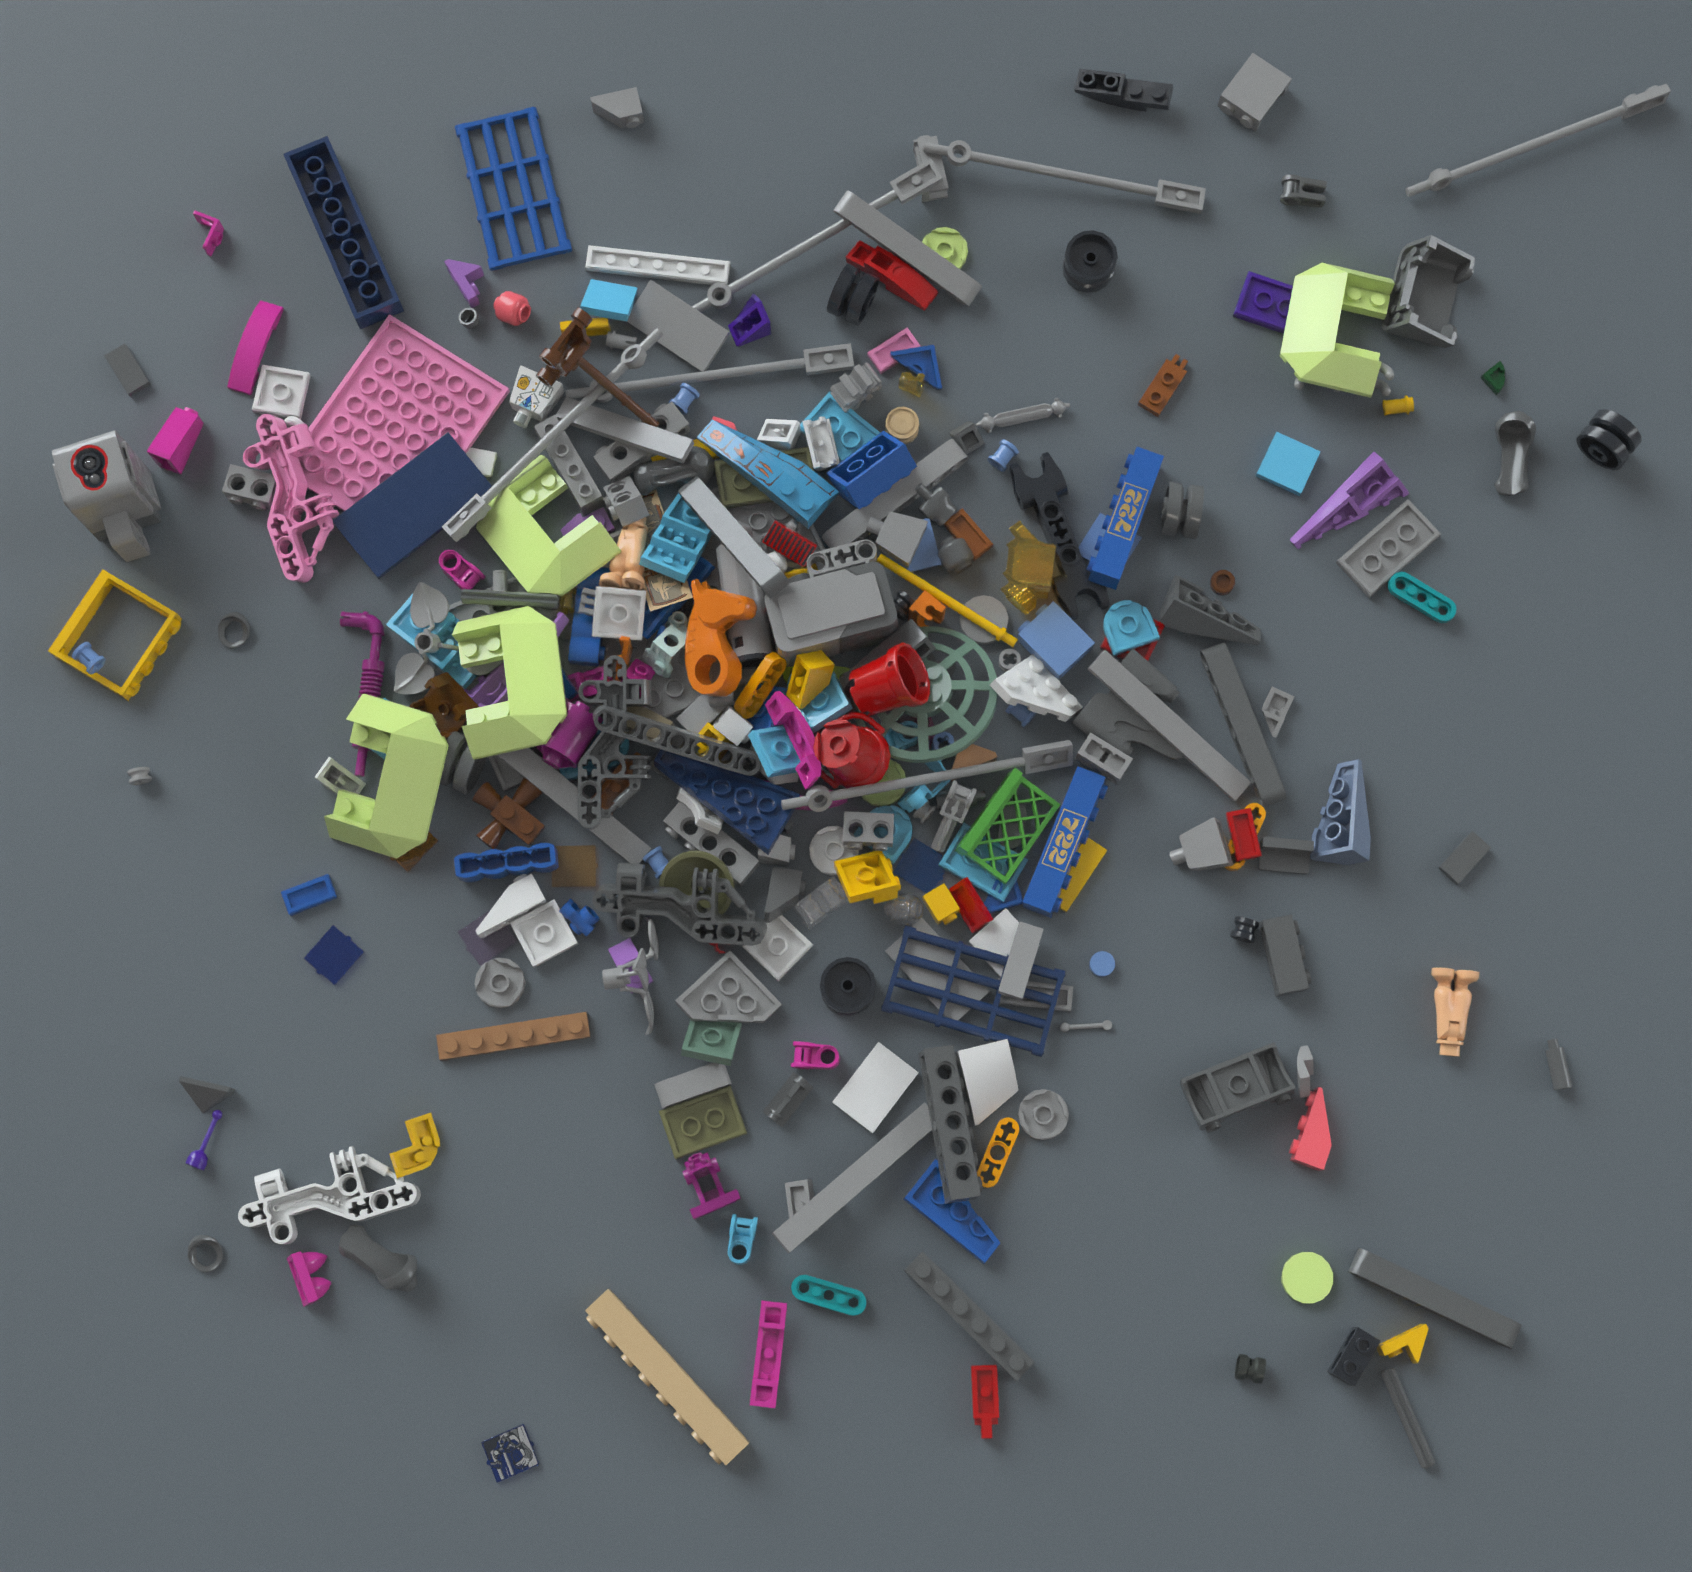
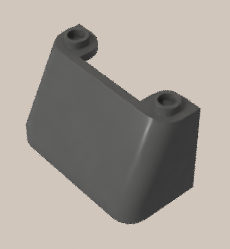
M1433 235L1405 245L1398 257L1393 277L1395 285L1390 294L1385 320H1382V329L1392 335L1441 348L1454 346L1458 336L1457 328L1452 324H1448L1457 286L1459 283L1471 278L1476 258Z

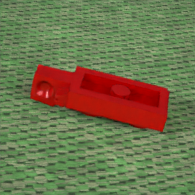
M997 1365L971 1366L974 1425H981V1439H991L992 1425H998L999 1418Z

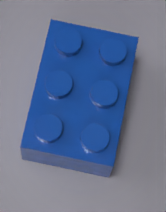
M882 431L826 474L835 489L839 491V496L856 508L861 509L871 504L873 499L881 493L890 490L897 481L909 476L917 465L903 442Z

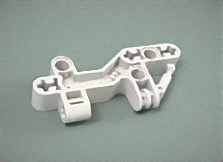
M351 1146L347 1152L343 1149L339 1151L338 1155L335 1152L330 1153L335 1181L329 1187L314 1183L288 1191L281 1169L255 1176L254 1181L259 1200L242 1206L238 1213V1219L242 1225L256 1228L267 1225L271 1239L275 1243L287 1245L293 1243L298 1235L294 1219L296 1215L319 1208L360 1222L413 1206L420 1200L421 1192L415 1184L404 1182V1177L397 1178L396 1174L390 1171V1167L367 1154L357 1155L354 1147ZM350 1166H353L354 1173L342 1175L341 1169L348 1171ZM367 1166L384 1177L386 1175L392 1177L396 1185L368 1193L361 1167ZM350 1178H354L357 1181V1187L352 1192H348L346 1189V1182ZM405 1188L413 1191V1194L409 1196V1201L406 1198L396 1199L394 1196L404 1194L406 1192ZM381 1195H386L389 1200L387 1207L384 1209H380L377 1206V1200ZM356 1204L360 1206L370 1205L371 1209L361 1210L360 1216L353 1213V1210L356 1209ZM251 1211H264L265 1215L255 1216L253 1220H248ZM282 1226H287L289 1229V1236L285 1240H281L278 1236L279 1229Z

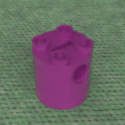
M565 698L567 717L562 723L559 722L551 733L552 737L546 744L535 746L543 753L542 761L553 768H577L579 761L586 753L598 731L593 721V713H589L590 708L582 702L576 701L573 704L569 699ZM598 717V722L602 724L603 719Z

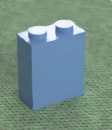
M1053 601L1049 606L1044 604L1035 613L1037 617L1033 621L1027 620L1019 627L1018 631L1020 633L1017 639L1031 655L1033 654L1044 664L1054 677L1060 680L1093 649L1095 642Z

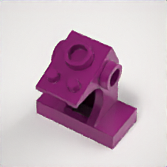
M708 1152L705 1154H694L688 1158V1161L684 1162L686 1170L682 1171L688 1185H694L701 1205L689 1209L694 1220L741 1200L737 1189L725 1194L717 1175L721 1171L715 1157L710 1159ZM711 1174L717 1188L703 1193L698 1179Z

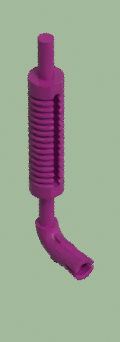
M342 611L340 614L343 619L340 618L341 627H360L362 630H369L372 635L369 659H364L362 663L363 672L361 675L363 677H361L362 681L360 682L362 686L359 687L361 695L358 698L362 694L380 698V692L382 691L381 683L383 682L382 674L385 668V662L379 660L382 636H385L384 626L381 620L369 614V612L354 613ZM352 743V747L358 749L355 776L365 777L367 753L372 750Z

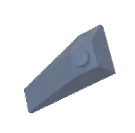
M1357 759L1337 764L1328 789L1330 796L1327 805L1322 807L1320 812L1322 819L1319 827L1314 828L1312 834V841H1314L1313 852L1310 854L1312 860L1344 865L1369 861L1371 836L1362 762Z

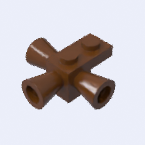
M523 777L513 798L511 799L505 795L502 799L489 782L484 783L475 793L472 801L491 810L490 815L494 821L477 833L476 836L491 849H496L507 829L530 846L544 830L545 825L524 808L538 798L542 792Z

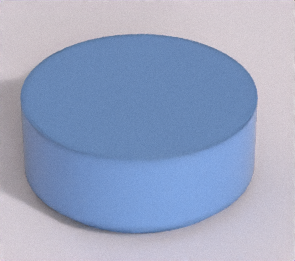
M1100 951L1091 957L1089 967L1094 975L1106 977L1114 970L1115 960L1110 953Z

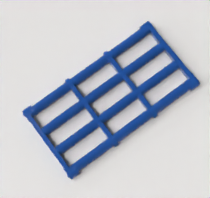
M536 107L455 126L456 135L460 139L468 171L466 176L470 180L478 212L477 221L481 224L489 257L487 259L488 266L491 271L572 251L571 242L567 239L559 207L560 199L556 195L548 163L549 155L546 154L538 124L539 115ZM527 117L537 156L523 159L513 120ZM501 123L505 124L514 160L504 164L499 163L491 130L492 125ZM481 128L491 167L477 170L467 131ZM539 164L548 199L534 202L525 167ZM516 169L524 205L510 207L502 172ZM493 175L501 210L487 213L479 178ZM550 207L559 246L545 249L536 210ZM527 212L536 252L522 255L513 215ZM504 218L513 255L512 258L503 260L498 258L490 221Z

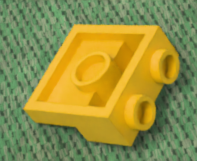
M873 851L834 861V869L849 903L871 898L873 903L877 904L898 898V891L901 890L899 878L893 875L891 861L889 858H885L882 851Z

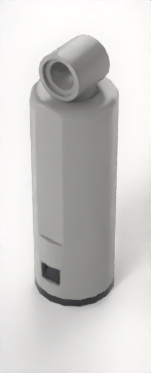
M739 522L753 538V531L750 525ZM720 544L716 548L721 591L752 598L757 605L756 616L753 619L738 621L726 631L727 640L742 664V669L758 668L766 655L773 652L770 625L765 610V593L728 550Z

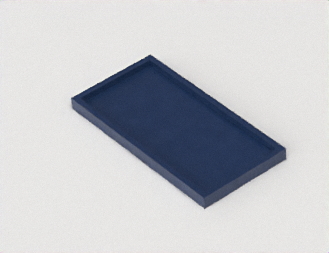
M447 432L335 518L333 524L376 577L380 579L442 531V526L476 493L481 497L492 485L449 432Z

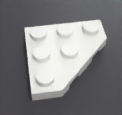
M1033 654L990 684L1007 704L1016 706L1019 703L1027 706L1029 711L1046 715L1048 712L1057 715V719L1064 722L1078 714L1083 708L1077 699L1067 691L1060 681Z

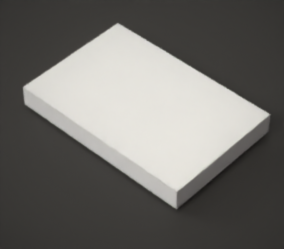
M878 1042L832 1103L873 1134L919 1072Z

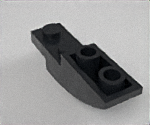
M1079 69L1074 91L1102 103L1146 112L1147 108L1169 110L1174 88L1173 84L1126 79V75L1121 73Z

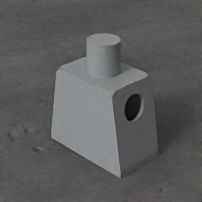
M889 512L885 522L871 517L866 531L878 535L875 542L878 550L904 567L909 568L925 533L928 521Z
M1215 817L1181 834L1179 839L1182 848L1170 851L1171 860L1174 865L1187 862L1188 868L1192 871L1234 865L1221 821Z

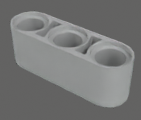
M713 1062L654 1084L662 1109L730 1086L732 1083L726 1065Z

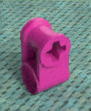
M446 550L439 557V564L443 573L461 590L472 589L480 579L484 580L486 577L476 566L465 560L454 550ZM449 559L457 560V564L453 568L445 567V563Z
M793 1042L795 1052L794 1062L791 1063L792 1068L832 1070L839 1065L840 1055L835 1047L811 1042ZM826 1051H831L835 1054V1060L831 1064H825L821 1060L823 1053Z

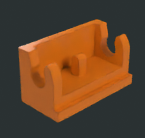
M924 590L909 608L908 621L912 619L918 627L927 626L924 620H933V622L941 624L945 617L946 607Z

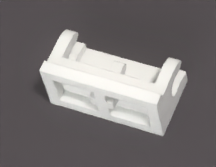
M819 417V420L802 421L814 469L820 472L834 468L840 463L830 419Z

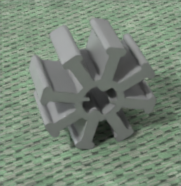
M866 362L862 367L860 364L853 367L851 374L846 375L844 373L839 377L841 382L831 386L830 390L832 392L830 394L846 413L849 409L855 410L859 408L860 403L864 399L868 402L873 398L872 393L881 389L882 381L869 363Z

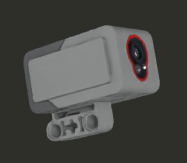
M113 430L52 450L54 464L52 465L65 506L98 541L101 542L109 539L113 549L126 562L151 555L142 528L161 522L159 513L161 505L150 470L120 434Z
M860 540L814 552L807 559V573L810 578L790 583L771 599L765 594V610L769 620L775 651L786 660V667L794 666L798 654L822 650L827 657H831L839 653L842 654L880 644L898 630L897 611L885 569L880 563L875 562L877 547L872 541ZM867 549L872 552V555L868 558H863L859 555V552ZM853 552L855 553V561H853V556H851ZM842 556L845 560V563L841 564L840 560H838V557ZM815 562H821L824 564V568L814 570L811 565Z

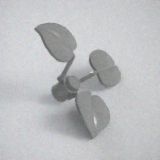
M419 582L414 590L410 614L412 621L417 627L428 628L415 637L414 644L416 649L419 650V654L408 653L398 661L395 671L394 692L399 694L411 695L427 690L424 685L430 678L435 677L436 674L434 668L427 664L429 661L427 653H435L439 648L459 651V646L441 643L438 635L431 633L435 628L434 623H441L446 619L449 612V602L442 592L423 582ZM503 660L466 669L475 675H485L502 664Z
M645 917L644 919L648 923L649 953L646 955L644 948H641L635 960L624 965H617V968L604 969L602 974L605 990L620 988V992L629 991L641 995L649 1021V1026L645 1033L648 1035L653 1030L654 1006L648 990L647 959L654 957V960H658L659 940L652 919ZM633 966L632 969H633L634 971H630V972H629V969H627V968ZM638 975L644 989L626 986V984H631L630 976Z

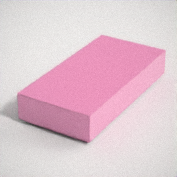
M907 327L867 352V356L879 373L882 374L898 364L896 360L890 357V352L921 346Z

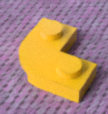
M431 1113L405 1121L412 1146L389 1154L397 1178L429 1167L436 1157L438 1147H440V1139Z

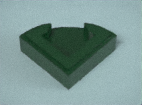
M1501 361L1481 376V379L1495 395L1502 390L1505 384V367Z

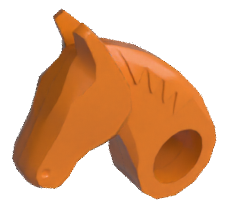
M699 579L691 581L694 605L688 621L685 640V666L688 679L692 688L703 695L727 697L738 687L742 678V664L729 644L725 633L738 621L753 619L756 616L757 605L752 598L711 589L707 581L702 582L701 585ZM718 659L721 667L720 675L712 684L709 671L713 662Z

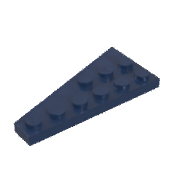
M662 749L654 759V767L767 855L770 854L795 808L783 810L781 800L800 797V794L757 777L740 774Z

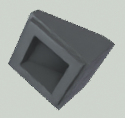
M967 421L949 433L966 455L985 444L975 423Z

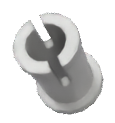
M613 330V333L608 332L606 346L610 347L611 350L613 348L626 350L628 347L636 344L637 337L617 334Z

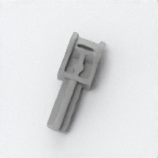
M953 781L939 813L943 815V819L931 844V848L935 851H945L957 822L963 823L977 791L976 789L970 790L959 785L957 781Z

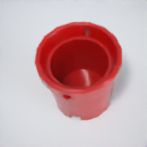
M904 642L888 649L887 653L880 658L852 670L849 675V680L854 679L855 686L850 688L852 698L862 713L869 711L867 716L904 706H921L927 703L930 696V681L926 667L917 651L911 645Z

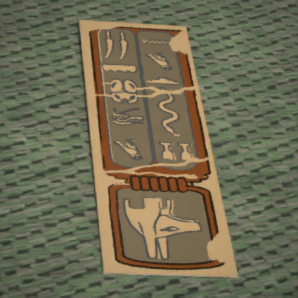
M656 490L650 492L647 496L641 495L649 513V516L646 517L648 534L645 550L649 546L655 531L649 532L661 523L662 516L664 515ZM645 567L642 575L645 581L643 590H646V600L650 611L693 598L687 580L683 583Z

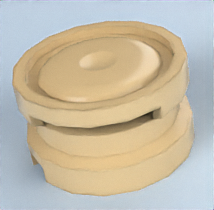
M897 407L887 415L885 421L886 432L905 445L913 442L919 431V418L916 412L907 407Z

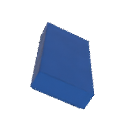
M329 874L281 891L290 916L337 899Z

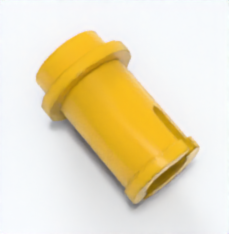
M1405 395L1401 399L1383 400L1384 416L1397 413L1409 415L1410 412H1414L1413 397Z

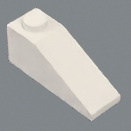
M522 874L513 880V884L508 886L475 930L481 939L510 925V922L547 903L532 874L528 876L527 874Z

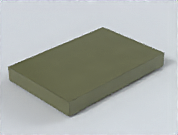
M731 1086L659 1111L675 1160L747 1134Z

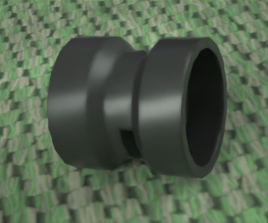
M1239 1353L1235 1367V1379L1245 1380L1247 1378L1251 1379L1253 1383L1262 1384L1266 1359L1260 1357L1252 1359L1248 1355Z

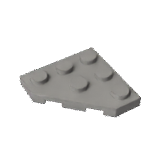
M731 951L727 952L674 1002L691 1021L764 1023L782 1006L776 997Z

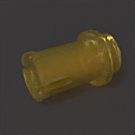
M577 587L560 596L559 612L563 614H572L574 612V597Z

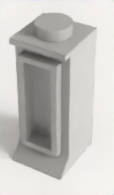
M924 135L913 140L916 165L918 166L931 158L943 177V182L922 193V203L948 198L947 190L949 188L941 155L923 152L924 142L938 144L937 136L930 137L929 135Z

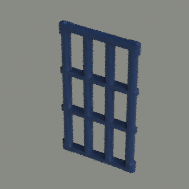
M905 926L886 998L881 1005V1011L890 1014L894 1012L935 1024V1027L938 1028L942 1026L984 1038L983 1041L987 1042L989 1040L997 1042L1008 1039L1009 1046L1029 1051L1031 1055L1038 1057L1044 1055L1045 1042L1066 971L1057 968L1053 970L1035 964L1032 966L1030 974L1057 981L1053 995L1028 988L1024 992L1023 998L1050 1005L1045 1020L998 1006L1001 998L998 990L1009 957L1008 954L1004 956L963 944L964 942L960 940L955 942L917 931V928ZM908 938L954 951L955 956L952 966L904 953ZM960 953L1003 965L1004 968L1000 980L957 968ZM901 962L949 976L945 990L897 977ZM953 978L996 989L997 993L994 1003L990 1004L950 992ZM894 986L942 1000L938 1015L890 1001ZM950 1002L990 1014L987 1028L944 1017L943 1013L946 1003ZM995 1016L1043 1029L1040 1043L993 1031L992 1027Z

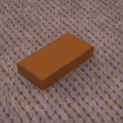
M963 508L943 524L955 539L963 538L974 555L973 561L993 547V543Z

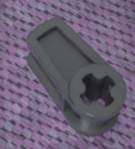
M1285 175L1282 177L1283 194L1280 195V202L1282 204L1310 207L1324 206L1326 197L1319 193L1325 191L1327 181L1305 178L1298 175Z

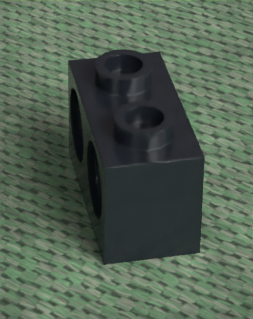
M1352 1327L1327 1372L1350 1386H1356L1381 1341L1359 1327Z

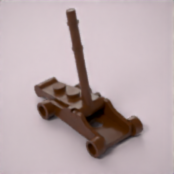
M577 307L571 315L573 321L550 349L545 348L539 355L540 359L547 365L546 368L542 367L536 377L546 386L552 387L557 379L561 376L566 378L571 371H575L579 366L619 400L622 406L627 407L641 419V422L657 427L659 422L650 413H647L631 399V396L626 395L583 358L592 342L586 334L585 328L589 326L593 319L587 312Z

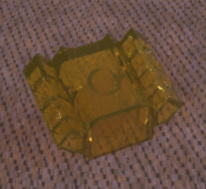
M1018 521L1008 528L1015 538L1006 544L1009 548L1006 570L1002 574L1009 583L1000 590L1013 606L1027 615L1036 608L1037 598L1048 599L1056 545L1038 541L1025 525Z

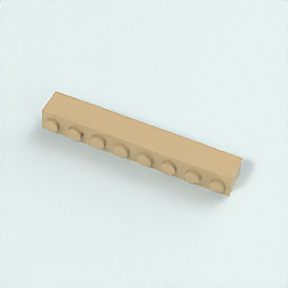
M607 1289L585 1310L589 1314L586 1317L588 1322L595 1329L600 1327L606 1333L603 1338L613 1349L616 1346L619 1347L624 1353L621 1355V1358L629 1367L635 1365L641 1372L638 1375L639 1378L648 1387L652 1384L659 1391L656 1394L657 1398L665 1406L670 1404L676 1410L673 1415L683 1426L686 1423L689 1424L694 1430L691 1435L700 1445L705 1442L711 1449L709 1455L718 1464L723 1462L727 1465L750 1443L611 1289Z

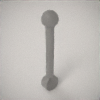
M1105 1020L1103 1023L1071 1025L1064 1022L1060 1025L1062 1032L1072 1029L1103 1028L1104 1030H1110L1112 1028L1110 1020Z

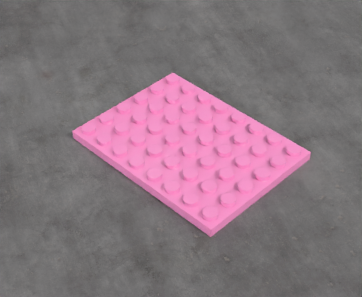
M389 314L309 427L315 449L298 457L307 481V489L316 495L332 493L333 497L330 501H334L336 507L345 512L447 432H449L462 450L467 453L510 390Z

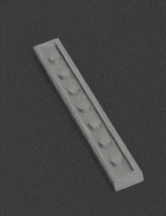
M1106 650L1102 651L1090 665L1088 670L1232 801H1236L1251 782Z
M530 748L498 754L501 759L578 821V788L553 767L543 762L542 758ZM583 793V796L586 799H591L585 793ZM583 803L582 807H588V814L583 816V819L588 824H592V820L597 818V816L592 814V806L597 807V803L592 805ZM613 816L602 818L597 828L589 830L631 864H639L643 857L651 850V847Z
M924 1102L772 1233L788 1254L932 1130L927 1104Z

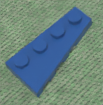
M935 1159L903 1200L982 1264H985L1000 1242L983 1219L973 1210L969 1201L945 1204L938 1161Z

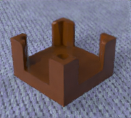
M448 672L430 678L424 685L426 689L430 688L425 697L411 703L409 707L432 714L437 722L435 724L436 727L441 731V736H444L447 741L453 732L461 733L463 730L462 726L467 725L466 710L478 708L479 706Z

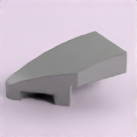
M1271 686L1261 709L1272 737L1276 738L1295 696Z
M1308 1045L1301 1046L1297 1056V1086L1300 1098L1310 1095V1075H1314V1061Z

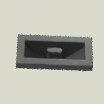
M182 1076L179 1078V1082L202 1113L227 1099L235 1091V1089Z

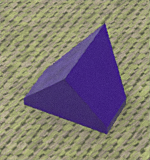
M753 293L736 319L728 325L737 347L771 335V324L762 301Z

